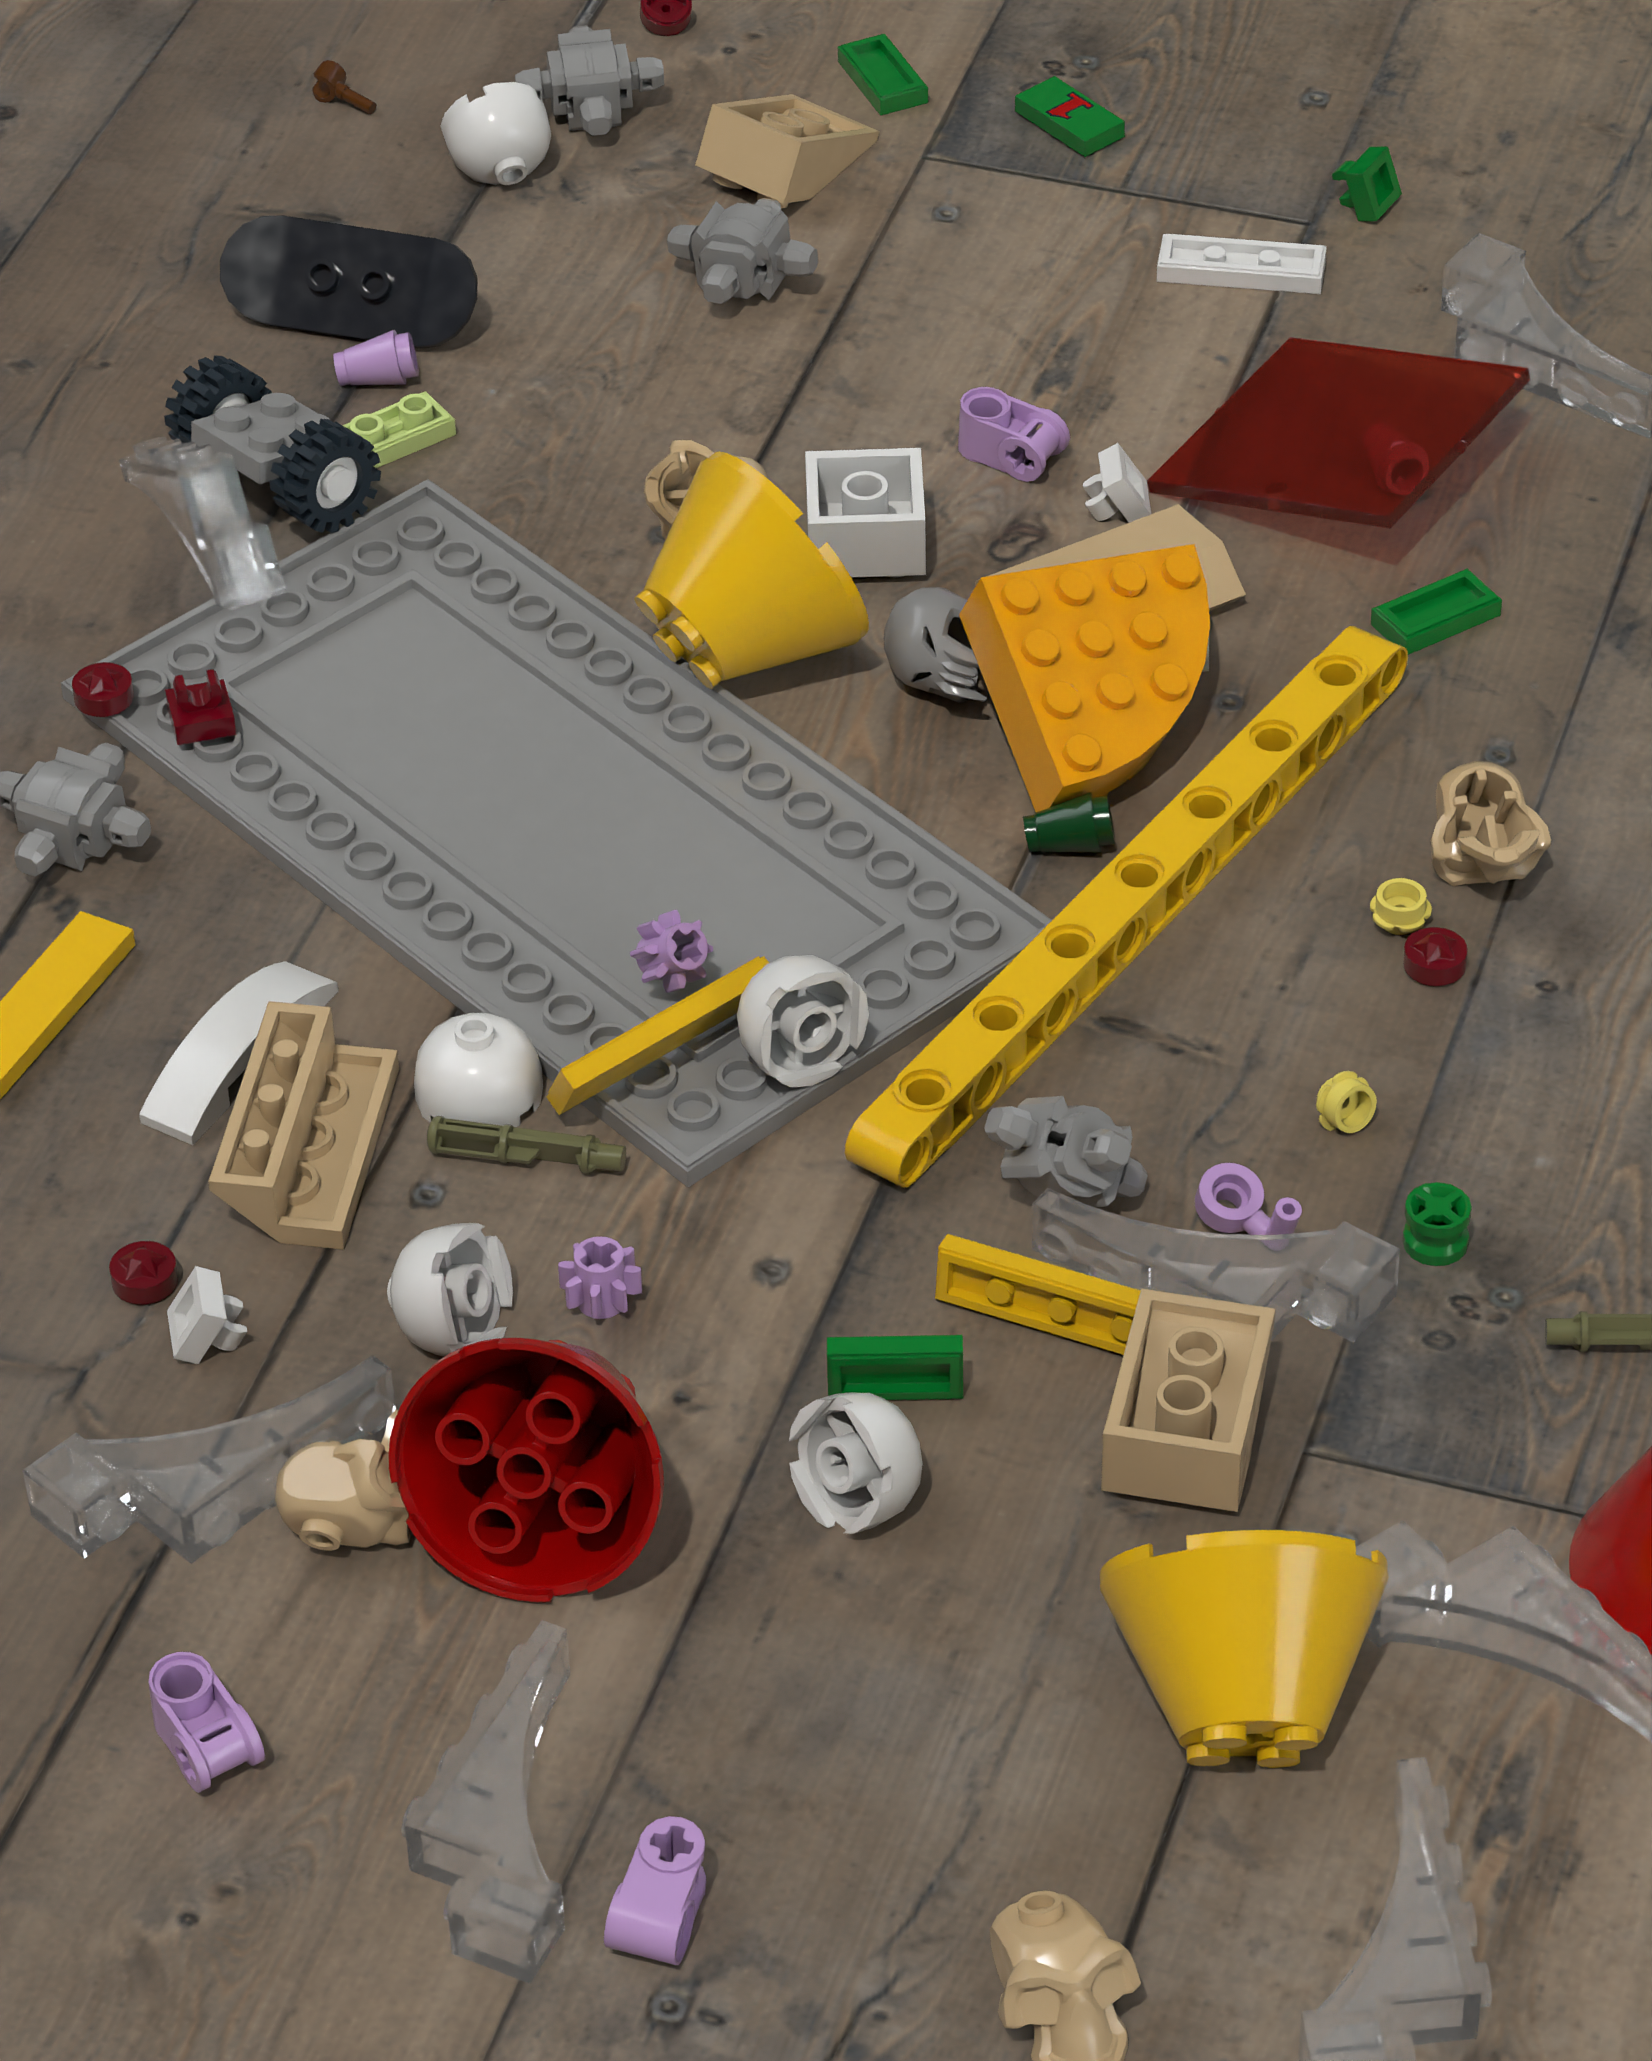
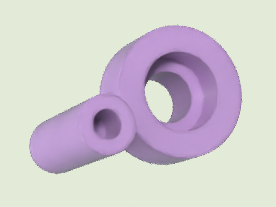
M1221 1163L1208 1169L1202 1176L1195 1195L1196 1211L1206 1225L1224 1233H1237L1245 1230L1272 1255H1281L1288 1249L1302 1213L1299 1202L1293 1198L1286 1197L1277 1202L1272 1217H1268L1261 1210L1264 1201V1188L1260 1179L1253 1171L1236 1163ZM1228 1200L1232 1202L1236 1206V1208H1227L1218 1203L1217 1201Z

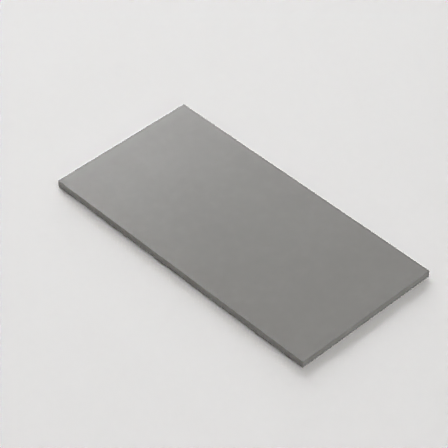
M429 479L365 513L363 516L354 520L355 523L349 527H340L338 532L329 533L97 662H110L125 667L132 677L134 699L127 709L113 716L94 717L84 714L465 1014L492 1013L510 1019L519 1026L532 1040L542 1067V1074L552 1082H554L563 1067L758 956L760 958L765 956L768 962L771 963L784 956L814 955L846 971L853 981L860 985L866 993L869 1018L864 1038L857 1050L849 1044L845 1053L837 1060L843 1067L835 1075L813 1086L789 1087L779 1082L776 1078L767 1075L759 1068L741 1044L737 1014L580 1103L686 1187L695 1184L964 1009L1052 921L1045 914L721 685L717 684L713 689L704 686L694 675L687 661L682 658L677 662L671 661L658 648L653 637ZM214 669L218 674L219 680L224 679L235 718L236 735L177 745L167 709L165 689L173 688V680L177 675H183L186 686L207 682L206 670ZM75 675L61 682L62 695L64 700L80 711L74 703L72 680ZM672 910H678L681 923H691L697 920L702 922L700 930L704 933L707 943L713 946V951L707 954L705 961L701 965L707 974L705 978L693 982L686 981L685 988L666 993L663 987V979L652 980L646 983L642 982L643 972L640 970L636 959L630 956V952L637 948L639 941L643 938L637 930L639 925L652 920L658 921L659 915Z

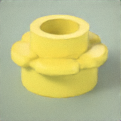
M1395 878L1385 881L1378 887L1376 896L1370 902V910L1373 912L1372 919L1376 925L1395 935L1410 934L1422 928L1425 924V919L1431 916L1432 906L1426 899L1427 895L1423 886L1416 881L1406 878Z
M1353 1071L1340 1072L1327 1080L1318 1092L1316 1108L1321 1113L1319 1122L1329 1131L1338 1128L1345 1133L1358 1132L1372 1119L1376 1110L1377 1100L1374 1091L1369 1087L1366 1079L1358 1077Z

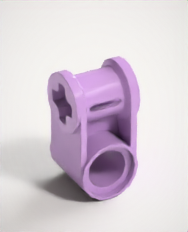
M991 387L971 389L964 393L960 400L958 449L962 456L970 461L983 463L1005 472L1018 480L1029 482L1036 480L1044 472L1046 460L1050 456L1060 454L1069 444L1070 434L1066 423L1058 414L1049 409L1036 407ZM1042 424V426L1038 430H1036L1038 425ZM1029 460H1032L1028 466L1025 465Z
M176 1652L164 1656L154 1664L149 1674L154 1726L157 1734L175 1757L182 1774L194 1791L199 1793L211 1787L212 1778L244 1762L254 1766L265 1760L263 1744L253 1721L244 1708L234 1701L212 1670L210 1664L202 1656L191 1652Z
M669 1816L657 1819L646 1826L640 1835V1840L623 1883H620L610 1904L604 1931L605 1947L673 1965L680 1964L687 1950L694 1919L706 1890V1875L701 1866L705 1853V1839L702 1831L694 1822L682 1817Z

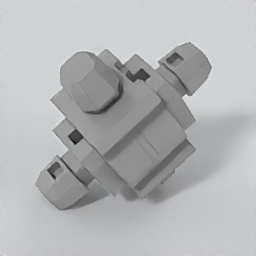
M587 25L575 26L568 33L558 34V50L546 52L547 70L540 71V68L523 70L515 75V82L533 87L540 100L542 99L543 101V99L550 98L553 116L566 115L569 131L586 130L592 136L606 134L610 131L611 127L621 126V110L633 108L632 90L639 89V92L656 90L664 85L662 60L654 57L636 58L634 62H629L626 44L614 45L611 40L610 29L592 30Z
M759 199L753 205L737 202L726 209L716 201L699 226L678 225L673 227L667 238L669 253L678 258L695 262L697 283L703 290L704 298L712 303L722 304L731 297L748 299L757 293H761L769 300L786 275L806 277L813 274L818 265L817 249L808 243L790 239L788 217L781 211L780 203L772 199Z
M105 742L95 747L88 755L58 747L55 760L48 762L37 761L27 774L14 771L0 772V806L15 813L18 831L25 833L15 848L14 858L18 870L35 877L47 871L53 863H57L82 871L86 858L92 856L104 857L113 844L126 847L143 846L151 833L150 821L144 813L126 806L123 788L116 785L125 770L124 754L118 746Z
M1063 1096L1026 1098L1018 1105V1108L1013 1106L995 1107L989 1112L984 1127L985 1132L991 1141L1005 1148L1000 1166L1002 1177L1017 1178L1021 1185L1033 1195L1049 1199L1066 1198L1069 1207H1105L1113 1202L1116 1196H1140L1144 1191L1148 1177L1147 1172L1141 1163L1129 1157L1133 1138L1131 1127L1116 1126L1111 1117L1099 1108L1086 1105L1067 1106Z

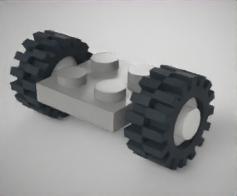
M214 355L212 361L204 357L198 360L200 370L188 366L183 371L188 378L184 384L176 379L171 388L177 391L178 395L176 399L167 397L165 405L166 408L174 413L164 416L165 425L172 429L168 432L171 440L178 443L177 446L210 466L217 467L218 464L223 467L231 466L259 484L270 481V490L277 493L273 497L275 503L283 508L284 512L315 531L323 533L325 529L330 533L338 532L339 523L346 527L355 523L352 516L354 511L362 516L367 511L368 507L362 502L366 496L372 499L375 498L378 490L370 486L371 481H380L381 471L373 467L380 463V458L377 453L372 451L374 446L369 441L338 422H332L327 416L316 413L296 401L289 394L272 393L270 389L265 387L267 382L262 377L230 358L226 359L223 356Z

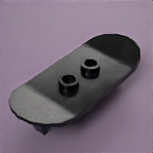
M285 215L261 216L243 224L228 239L220 258V283L228 301L244 317L274 327L365 341L395 330L397 334L409 332L415 348L439 347L460 333L470 320L477 302L478 278L471 259L458 246L432 237Z

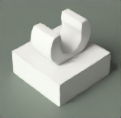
M1116 443L1099 452L1101 473L1090 477L1083 483V488L1091 497L1085 504L1097 521H1103L1113 516L1118 510H1120L1128 522L1151 515L1147 480L1121 446Z
M195 1266L168 1308L167 1315L174 1359L199 1364L211 1344L222 1350L233 1351L236 1350L246 1335L247 1327L234 1323L243 1309V1302L233 1296L223 1295L220 1272Z

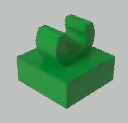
M1388 146L1369 147L1357 161L1349 160L1343 162L1332 174L1333 180H1345L1347 182L1348 190L1339 198V201L1343 206L1354 207L1358 221H1377L1402 195Z

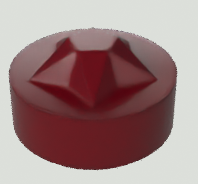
M641 0L640 2L641 22L654 34L660 36L676 35L689 25L692 0Z
M110 662L91 664L79 670L73 677L74 703L84 714L94 717L113 716L127 709L134 699L131 674L125 667Z
M1428 927L1412 933L1405 942L1404 969L1413 980L1425 985L1444 986L1454 983L1466 971L1467 944L1459 934L1446 928Z
M138 1241L130 1243L119 1249L113 1255L109 1264L113 1291L120 1299L128 1303L143 1305L158 1302L170 1295L178 1282L175 1256L168 1247L158 1242Z

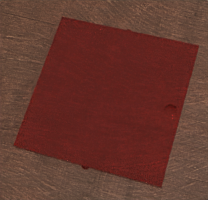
M1290 337L1147 480L1149 493L1391 529L1461 454L1465 453L1467 447L1531 380L1529 368Z

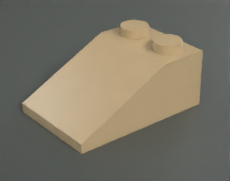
M793 94L712 104L695 166L714 173L712 179L720 185L734 189L746 187L758 192L757 200L763 198L777 200L781 208H787L788 203L812 199L876 143L880 131Z
M1141 1288L1103 1431L1101 1491L1238 1512L1250 1462L1276 1309Z

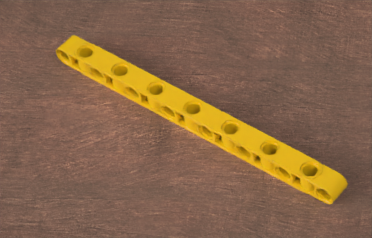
M1349 626L1343 630L898 1074L895 1081L854 1122L845 1144L846 1159L902 1188L909 1187L916 1182L1362 727L1367 718L1399 685L1408 661V651L1406 648L1355 626Z

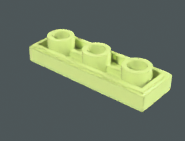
M426 391L419 394L406 395L398 403L371 414L358 415L351 422L343 425L374 446L372 451L377 453L380 458V463L373 466L375 468L456 435L455 419Z

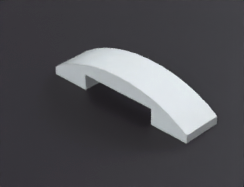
M285 961L262 968L238 983L208 1010L174 1052L140 1111L141 1124L194 1145L230 1107L228 1087L247 1067L268 1001L325 1006L338 992L337 982Z

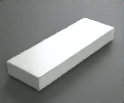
M1163 234L1157 264V282L1321 294L1326 263V246Z

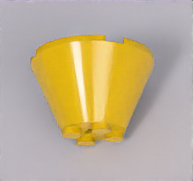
M721 451L715 452L699 464L644 589L634 598L641 612L651 622L656 624L659 629L653 634V640L658 648L673 662H677L683 657L689 663V667L697 679L709 689H713L724 680L854 645L869 630L868 614L862 597L848 571L828 542L818 549L795 522L804 513L775 484L751 465L731 454Z
M1238 1530L1187 1535V1550L1153 1556V1545L1148 1543L1127 1550L1107 1561L1100 1570V1591L1174 1735L1179 1744L1186 1749L1187 1763L1195 1766L1223 1765L1230 1761V1756H1257V1764L1259 1766L1268 1768L1290 1767L1300 1763V1750L1318 1746V1743L1324 1739L1389 1578L1387 1559L1378 1550L1371 1551L1372 1560L1356 1555L1355 1540L1328 1534L1286 1530Z

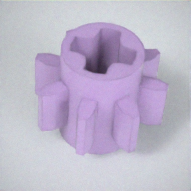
M672 910L659 915L658 921L652 920L637 927L639 934L643 938L639 941L637 948L630 952V956L636 959L640 970L643 972L641 979L643 983L663 979L665 992L670 993L685 988L686 981L693 982L706 977V971L701 965L705 961L707 954L713 951V946L707 943L704 933L700 930L702 926L700 920L691 923H681L678 910Z
M592 1237L582 1241L580 1244L575 1243L573 1244L574 1262L563 1261L558 1264L560 1288L565 1289L566 1307L569 1309L578 1307L583 1314L593 1319H606L620 1312H627V1294L635 1295L642 1293L641 1268L635 1266L634 1248H622L617 1241L611 1238Z

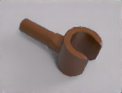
M330 60L323 61L313 73L318 81L313 86L312 91L315 99L319 102H330L336 97L370 115L375 111L377 106L375 102L345 85L347 79L346 72L338 63Z

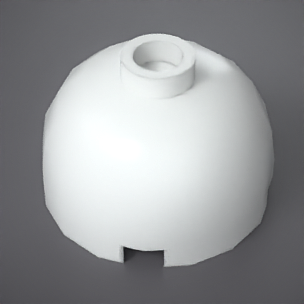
M517 82L493 83L483 87L485 96L476 98L470 103L467 94L456 100L445 112L441 129L452 160L466 175L477 182L493 185H512L522 181L545 159L551 140L550 124L542 99L538 98L537 92L533 87Z
M814 955L784 956L765 965L751 978L741 995L737 1011L741 1044L761 1070L789 1087L813 1086L835 1075L843 1067L837 1060L845 1053L849 1044L857 1050L862 1042L869 1018L867 996L861 986L853 981L850 975L842 968Z
M467 1013L449 1018L432 1030L418 1050L414 1076L415 1099L422 1117L428 1122H431V1116H444L446 1119L501 1126L505 1124L513 1125V1127L520 1126V1115L527 1112L532 1105L535 1112L541 1104L542 1067L531 1038L510 1019L492 1013Z
M479 1223L451 1224L422 1232L413 1238L401 1251L387 1288L388 1301L401 1330L413 1344L435 1355L446 1356L453 1351L476 1342L504 1337L507 1327H494L499 1319L500 1307H512L513 1287L511 1268L501 1241L497 1236H484L481 1229L485 1226Z
M851 1392L820 1398L800 1409L790 1429L789 1441L799 1439V1460L789 1463L791 1478L802 1503L817 1522L830 1528L834 1526L836 1521L846 1530L844 1533L855 1534L874 1528L905 1509L920 1485L923 1463L920 1442L914 1428L898 1406L871 1393Z

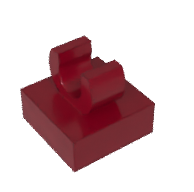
M214 669L206 670L207 682L186 686L183 675H177L173 680V688L165 689L167 709L177 745L236 735L235 718L224 679L219 680L218 674Z

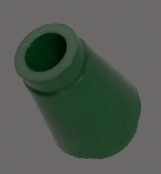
M1091 792L1038 811L1034 815L1023 816L1029 853L1036 851L1101 853V846L1116 844L1107 795L1093 798Z

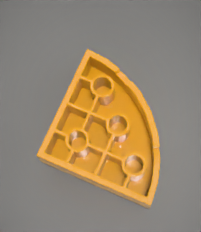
M1195 544L981 577L959 617L1035 812L1091 792L1093 798L1106 796L1110 791L1121 786L1126 780L1133 778L1147 765L1192 699L1205 665L1210 630L1207 583Z

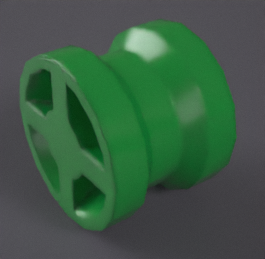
M1434 1182L1418 1186L1408 1194L1404 1212L1407 1222L1403 1230L1402 1242L1405 1251L1412 1259L1425 1265L1445 1266L1459 1261L1466 1254L1469 1245L1467 1226L1470 1222L1472 1206L1469 1197L1463 1190L1451 1184Z

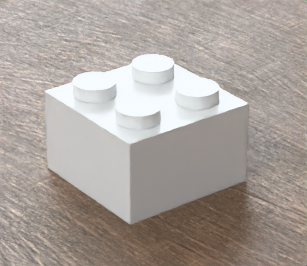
M921 448L805 451L808 537L819 549L828 542L851 577L888 576L899 578L911 575H926L925 506Z

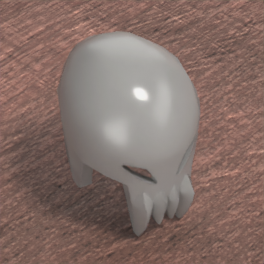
M930 587L917 589L896 602L885 625L884 650L892 672L905 685L929 693H935L958 703L970 699L987 700L984 695L977 692L979 665L959 617L967 599L946 588Z

